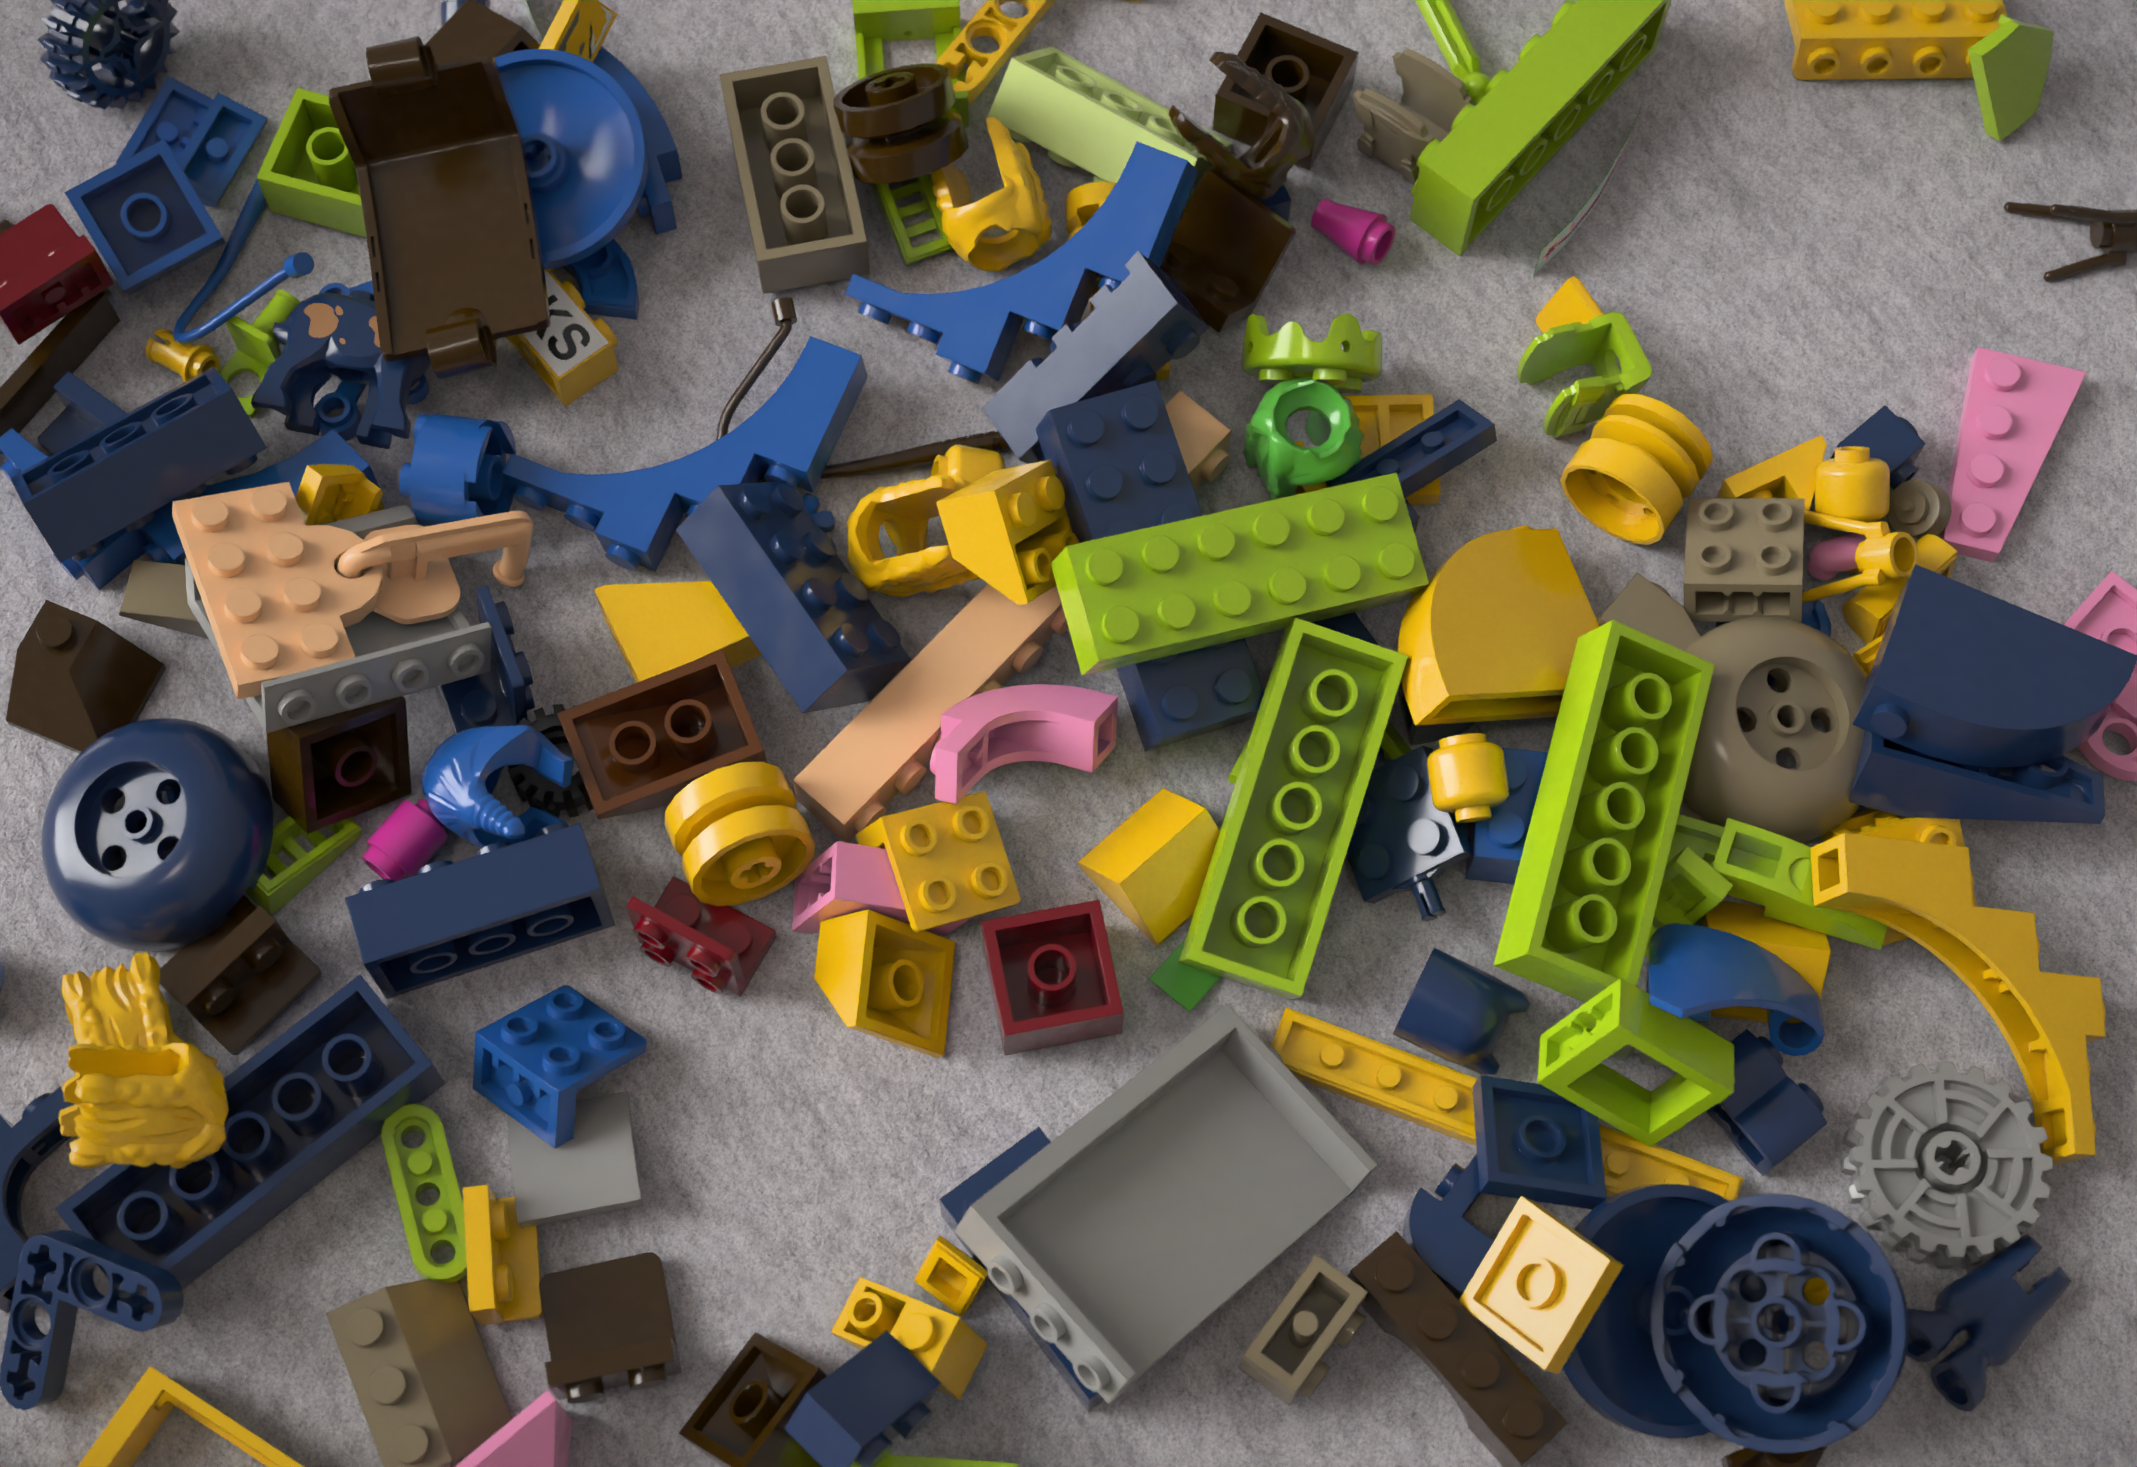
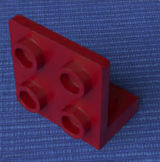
M53 204L45 205L0 234V322L18 345L114 284L96 249L84 234L78 237Z
M674 876L654 907L635 897H632L626 906L633 925V932L636 934L639 943L642 944L640 950L647 957L667 967H670L673 961L693 971L691 977L695 982L716 994H722L724 989H727L741 997L777 938L774 929L729 905L714 906L700 902L692 893L689 884Z

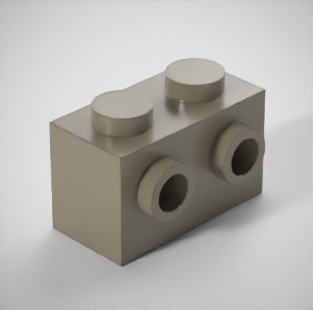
M1316 1254L1243 1354L1239 1369L1288 1406H1290L1299 1392L1310 1398L1331 1368L1322 1361L1335 1342L1346 1348L1367 1317L1358 1312L1368 1292Z

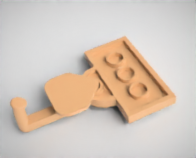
M289 482L173 501L172 517L237 700L261 695V682L354 658L355 654L345 628L359 623L371 611L406 625L444 618L453 613L460 601V587L448 560L450 557L504 548L502 559L493 565V575L498 582L507 587L520 586L525 579L524 570L528 562L533 534V521L526 512L509 511L426 527L403 525L370 532L363 540L351 531L331 525L306 526Z

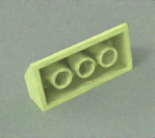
M1053 46L1011 58L988 114V117H995L1010 131L1011 138L1025 143L1033 141L1048 149L1047 155L1053 161L1072 168L1079 166L1094 174V182L1117 183L1136 142L1188 160L1196 168L1198 175L1183 211L1186 210L1204 173L1215 169L1214 166H1211V164L1204 160L1195 146L1184 141L1178 135L1169 117L1170 109ZM1202 127L1228 149H1231L1232 142Z

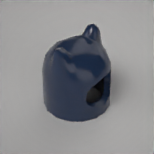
M1433 948L1393 1035L1442 1059L1456 1063L1481 1075H1497L1500 1065L1492 1053L1493 1049L1503 1034L1510 1014L1527 1012L1531 1002L1522 991L1489 973L1439 949Z

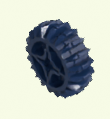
M50 0L54 6L51 16L40 18L48 27V32L37 39L47 49L40 61L51 70L49 78L57 86L61 87L63 91L67 92L69 97L94 108L100 107L106 110L109 106L111 108L124 109L127 101L141 102L143 88L157 90L155 77L158 73H169L164 63L167 55L177 53L171 46L170 41L171 38L180 32L171 22L178 11L171 6V3L168 2L169 0H126L127 5L119 9L118 2L123 0ZM101 63L102 68L93 71L92 66Z

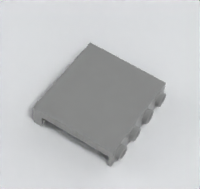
M405 504L323 525H331L351 531L364 540L370 532L375 530L415 525V516ZM185 558L187 604L224 663L187 558ZM458 607L453 613L444 618L407 625L397 623L371 611L359 623L345 628L355 654L354 658L261 682V695L245 699L264 731L269 733L491 671L492 627L489 622L471 626Z

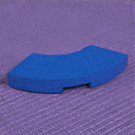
M614 239L594 254L578 262L562 266L564 270L576 279L581 289V297L585 303L583 310L587 314L638 320L639 293L635 273L627 253L622 250Z

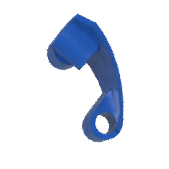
M1681 923L1667 924L1657 929L1651 936L1646 980V993L1649 994V1004L1680 1018L1689 1017L1694 1021L1709 1022L1710 1011L1714 1009L1732 1006L1766 1008L1770 1041L1780 1052L1791 1056H1802L1815 1051L1821 1045L1825 1034L1820 997L1797 971L1776 955L1751 941L1705 926ZM1790 1018H1798L1802 1020V1022L1800 1023H1789L1785 1021Z

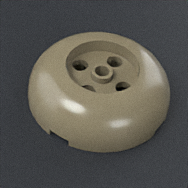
M1749 617L1720 625L1708 631L1684 650L1715 664L1683 794V799L1696 813L1707 822L1725 827L1727 818H1731L1768 830L1799 843H1804L1819 838L1837 828L1861 807L1859 804L1849 802V795L1859 762L1865 730L1852 724L1869 677L1858 661L1842 645L1825 633L1794 620L1777 617ZM1767 675L1775 678L1774 681L1778 692L1772 690L1768 685ZM1738 710L1744 711L1750 716L1745 723L1744 732H1742L1739 725ZM1811 718H1819L1824 724L1826 733L1816 730L1811 723ZM1782 750L1791 753L1796 760V769L1792 770L1778 766L1776 755Z

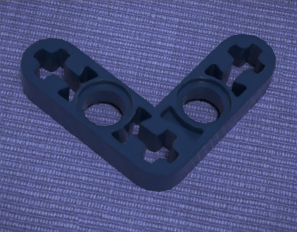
M59 1229L29 1238L20 1254L0 1368V1387L3 1396L16 1409L27 1410L55 1401L61 1395L66 1380L78 1307L134 1331L145 1332L171 1324L180 1316L184 1300L180 1283L173 1274L163 1268L69 1230ZM97 1264L105 1269L109 1277V1290L106 1296L102 1295L94 1284L93 1272ZM147 1290V1297L139 1294L131 1296V1293ZM38 1304L47 1310L50 1317V1330L47 1335L39 1330L35 1321V1310Z

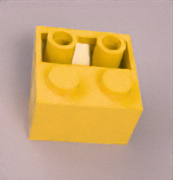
M1051 459L993 471L936 502L953 559L1017 605L1027 604L1057 586L1051 562L1066 546L1079 543L1077 536L1072 532L1064 505V488L1061 481L1056 477Z

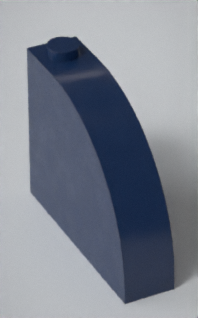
M1915 564L1894 604L1852 725L1909 749L1954 763L1994 768L2039 764L2073 751L2098 730L2131 678L2137 662V655Z

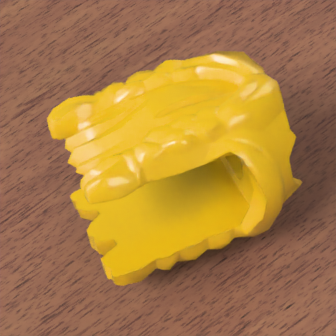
M989 117L986 118L987 129L994 146L1005 188L973 203L966 176L960 168L956 170L953 162L946 167L932 172L931 180L933 182V194L937 199L936 206L942 212V231L947 235V241L959 257L973 267L984 271H997L1000 273L1019 260L1033 257L1039 248L1051 239L1052 221L1048 215V204L1043 196L1044 190L1040 186L1041 183L1037 172L1032 167L1033 161L1028 149L1022 142H1014L1010 136V131L997 118ZM994 227H999L1009 232L1006 235L995 238L982 237L983 233Z
M935 475L927 479H912L908 482H900L896 486H879L859 501L856 509L850 513L846 522L849 548L847 561L850 563L855 577L865 585L868 592L877 591L889 596L907 597L919 592L934 593L938 589H948L954 584L961 585L968 580H981L980 577L953 559L949 545L928 548V520L940 516L936 502L969 485L968 481L954 475ZM882 524L887 535L897 547V556L886 559L881 550L879 533Z
M147 952L134 954L130 971H127L122 963L115 970L107 965L101 971L96 970L90 977L81 971H77L74 975L71 973L63 975L62 997L65 1000L67 1019L73 1026V1036L78 1044H96L100 1047L114 1044L123 1048L134 1044L146 1048L148 1046L163 1047L171 1043H185L173 1032L168 1005L160 990V967L155 957L150 956Z
M192 1042L171 1043L163 1047L148 1046L146 1048L134 1044L123 1048L114 1044L100 1047L96 1044L83 1043L75 1044L68 1048V1067L79 1074L68 1079L62 1085L65 1102L75 1103V1105L59 1111V1122L61 1125V1135L79 1137V1139L72 1141L70 1145L72 1151L69 1155V1161L72 1165L88 1169L112 1163L122 1165L133 1164L141 1167H147L156 1163L164 1166L169 1165L173 1169L185 1168L189 1163L217 1152L226 1140L224 1123L229 1109L224 1088V1077L215 1066L219 1061L203 1053Z

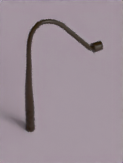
M783 297L771 302L775 325L779 326L780 329L724 407L718 422L716 441L728 434L732 416L738 405L791 332L792 325L797 322L792 298ZM998 430L997 432L990 431L985 434L979 433L969 437L963 436L953 438L952 440L947 439L944 442L938 441L880 456L826 465L820 479L851 477L932 465L937 455L945 456L948 449L956 444L996 452L1009 451L1011 448ZM762 474L758 483L768 482L764 478V474Z

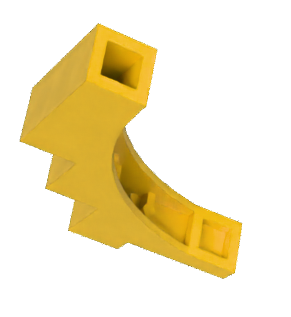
M1842 833L1811 847L1813 900L1815 907L1851 912L1876 920L1905 934L1928 949L1952 969L1986 1008L2009 1044L2021 1069L2033 1102L2035 1127H2044L2048 1139L2039 1145L2041 1153L2051 1156L2053 1158V1165H2061L2096 1156V1124L2092 1114L2089 1080L2091 1066L2087 1057L2086 1043L2106 1037V1008L2102 998L2101 978L2040 972V942L2036 933L2035 913L1973 906L1974 877L1970 870L1969 847Z

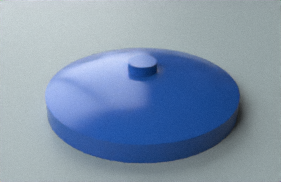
M552 49L520 50L498 56L495 60L517 116L523 137L544 269L562 267L578 262L594 254L614 239L633 216L641 200L649 166L648 143L642 120L631 99L619 83L605 70L589 60L568 52Z

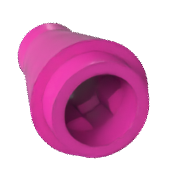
M1328 198L1323 199L1318 204L1311 219L1312 228L1322 232L1359 264L1366 262L1373 265L1379 264L1390 250L1395 237V226L1387 222L1386 215L1339 204Z

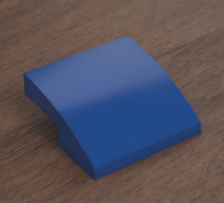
M168 76L117 159L116 164L165 139L203 205L217 208L265 127L267 117L219 92L212 99Z

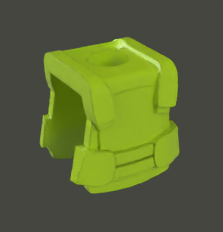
M1614 311L1590 319L1586 324L1574 322L1550 328L1549 331L1536 336L1525 350L1517 368V378L1520 383L1526 382L1531 386L1553 377L1555 373L1590 363L1597 374L1595 377L1579 379L1572 386L1560 392L1548 409L1544 419L1543 430L1547 436L1552 435L1553 438L1583 431L1587 423L1604 417L1605 411L1613 399L1623 394H1638L1640 389L1648 382L1652 374L1651 365L1626 317L1622 313ZM1616 355H1617V357H1618V359H1619V361H1620L1621 372H1620L1619 367H1618V364H1617Z

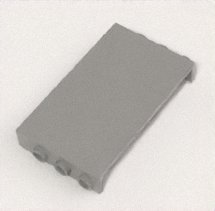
M1226 1004L969 1207L955 1232L987 1267L988 1275L994 1285L1003 1293L1011 1294L1030 1315V1321L1035 1331L1044 1340L1054 1343L1073 1364L1074 1372L1081 1383L1091 1391L1098 1392L1109 1404L1357 1190L1378 1164L1367 1154L1363 1143L1356 1136L1348 1133L1325 1109V1105L1320 1097L1312 1090L1307 1089L1284 1065L1278 1052L1271 1046L1264 1044L1233 1009Z

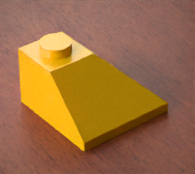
M869 909L820 921L814 979L846 1026L936 1058L945 1056L956 942L928 931L916 933L912 930L911 925Z

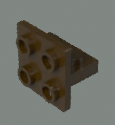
M242 896L227 913L231 918L209 935L185 945L160 968V985L233 1056L239 1055L322 976L320 968L288 938L278 922L261 905L257 908L245 896Z

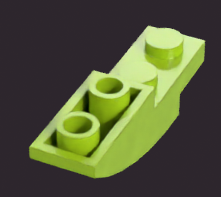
M1681 814L1678 815L1667 863L1688 846L1733 884L1727 895L1766 906L1763 916L1877 950L1882 949L1888 929L1887 925L1851 912L1814 906L1811 847L1731 818H1727L1725 827Z

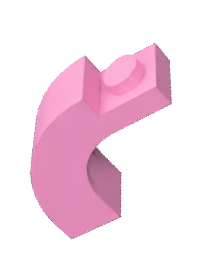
M1033 684L994 689L958 702L941 715V740L937 742L931 755L930 770L932 774H935V799L957 805L985 774L997 767L1015 762H1051L1093 773L1116 747L1118 696L1074 686Z

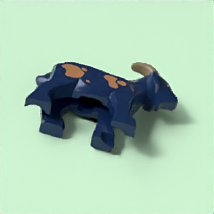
M361 290L351 291L349 296L323 292L301 301L284 322L274 324V336L285 348L281 356L268 366L261 384L253 394L251 405L254 409L269 408L278 411L286 416L284 425L287 430L318 436L320 420L313 407L315 394L333 376L343 382L369 385L368 398L356 431L359 443L390 449L392 435L409 439L411 423L406 414L408 394L410 389L430 367L431 361L429 354L393 362L385 361L380 350L374 294Z

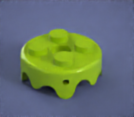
M1346 313L1335 317L1331 323L1327 338L1322 342L1309 340L1305 336L1302 326L1294 321L1286 323L1279 331L1270 336L1265 318L1262 315L1251 314L1246 323L1241 366L1246 374L1259 378L1258 382L1274 384L1276 386L1282 381L1307 377L1333 385L1339 389L1340 393L1362 392V383L1377 379L1382 372V334L1374 330H1364L1361 333L1357 318L1352 314Z

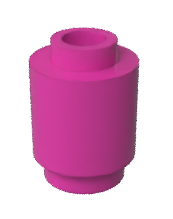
M420 799L414 805L407 800H403L368 839L366 844L369 848L361 856V859L382 879H392L396 882L417 875L418 871L427 864L447 841L449 836L442 828L444 825L431 812L427 801Z

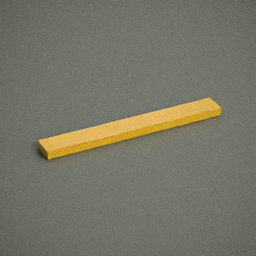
M1285 1008L1271 1047L1278 1052L1284 1065L1297 1079L1476 1146L1472 1087L1476 1083L1477 1078L1293 1009ZM1599 1124L1607 1196L1612 1197L1625 1190L1645 1185L1680 1184L1708 1190L1728 1201L1738 1198L1744 1178L1657 1145L1649 1147L1630 1135Z

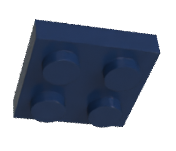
M1484 1075L1479 1076L1472 1087L1480 1193L1520 1199L1523 1196L1537 1202L1591 1210L1606 1200L1599 1120L1597 1116L1541 1084Z

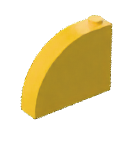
M1523 525L1510 530L1495 531L1481 535L1466 543L1428 578L1429 585L1412 596L1404 612L1398 637V652L1408 655L1401 683L1415 726L1558 717L1577 639L1599 627V623L1557 528L1532 529L1528 525Z

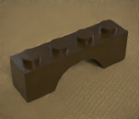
M1397 1231L1350 1270L1348 1278L1368 1292L1361 1305L1363 1309L1385 1333L1403 1342L1431 1369L1456 1401L1466 1419L1468 1428L1503 1467H1522L1568 1424Z

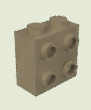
M1688 498L1683 591L1684 609L1692 622H1732L1749 617H1777L1802 623L1805 499Z

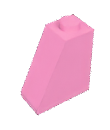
M837 841L809 863L804 872L795 878L792 931L819 933L820 921L867 909L910 925L886 849ZM969 919L926 931L939 936H946Z

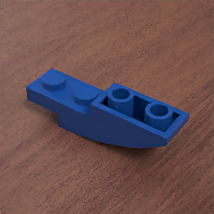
M601 46L593 63L611 75L624 89L635 106L646 132L649 166L645 189L637 206L639 216L650 215L656 235L675 230L677 225L666 183L682 179L683 176L678 150L672 135L655 102L641 83L617 58Z

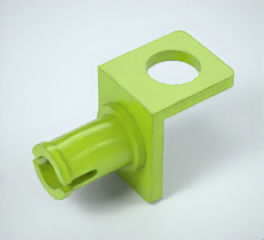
M278 289L274 293V297L252 324L237 316H234L225 323L238 349L219 372L228 384L236 375L245 372L258 376L261 384L268 366L281 356L280 348L278 347L280 342L274 336L273 326L275 323L284 322L300 303L292 294ZM253 395L246 398L237 397L250 419L261 409H254L252 407L251 400Z

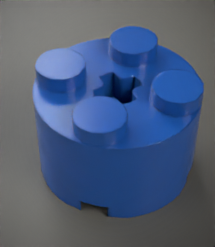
M420 414L414 426L415 445L411 463H405L399 475L400 494L403 497L411 498L417 523L426 527L509 512L514 492L502 472L506 466V454L516 455V448L512 431L507 423L442 414Z

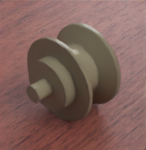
M1909 480L1900 484L1891 493L1890 509L1887 517L1891 526L1897 532H1906L1912 537L1920 539L1926 534L1935 536L1940 534L1950 520L1952 507L1947 493L1939 486L1922 480Z

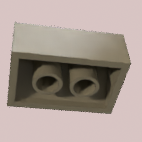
M425 1279L388 1286L326 1313L384 1467H456L513 1419L474 1318L469 1312V1305L459 1281L442 1283L432 1279Z

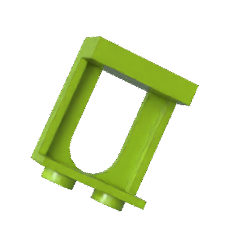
M852 0L859 80L885 71L882 42L935 38L936 58L938 60L961 32L959 0ZM964 67L958 77L952 80L953 85L958 81L965 82ZM968 91L955 92L956 102L949 110L961 114L964 127H969Z

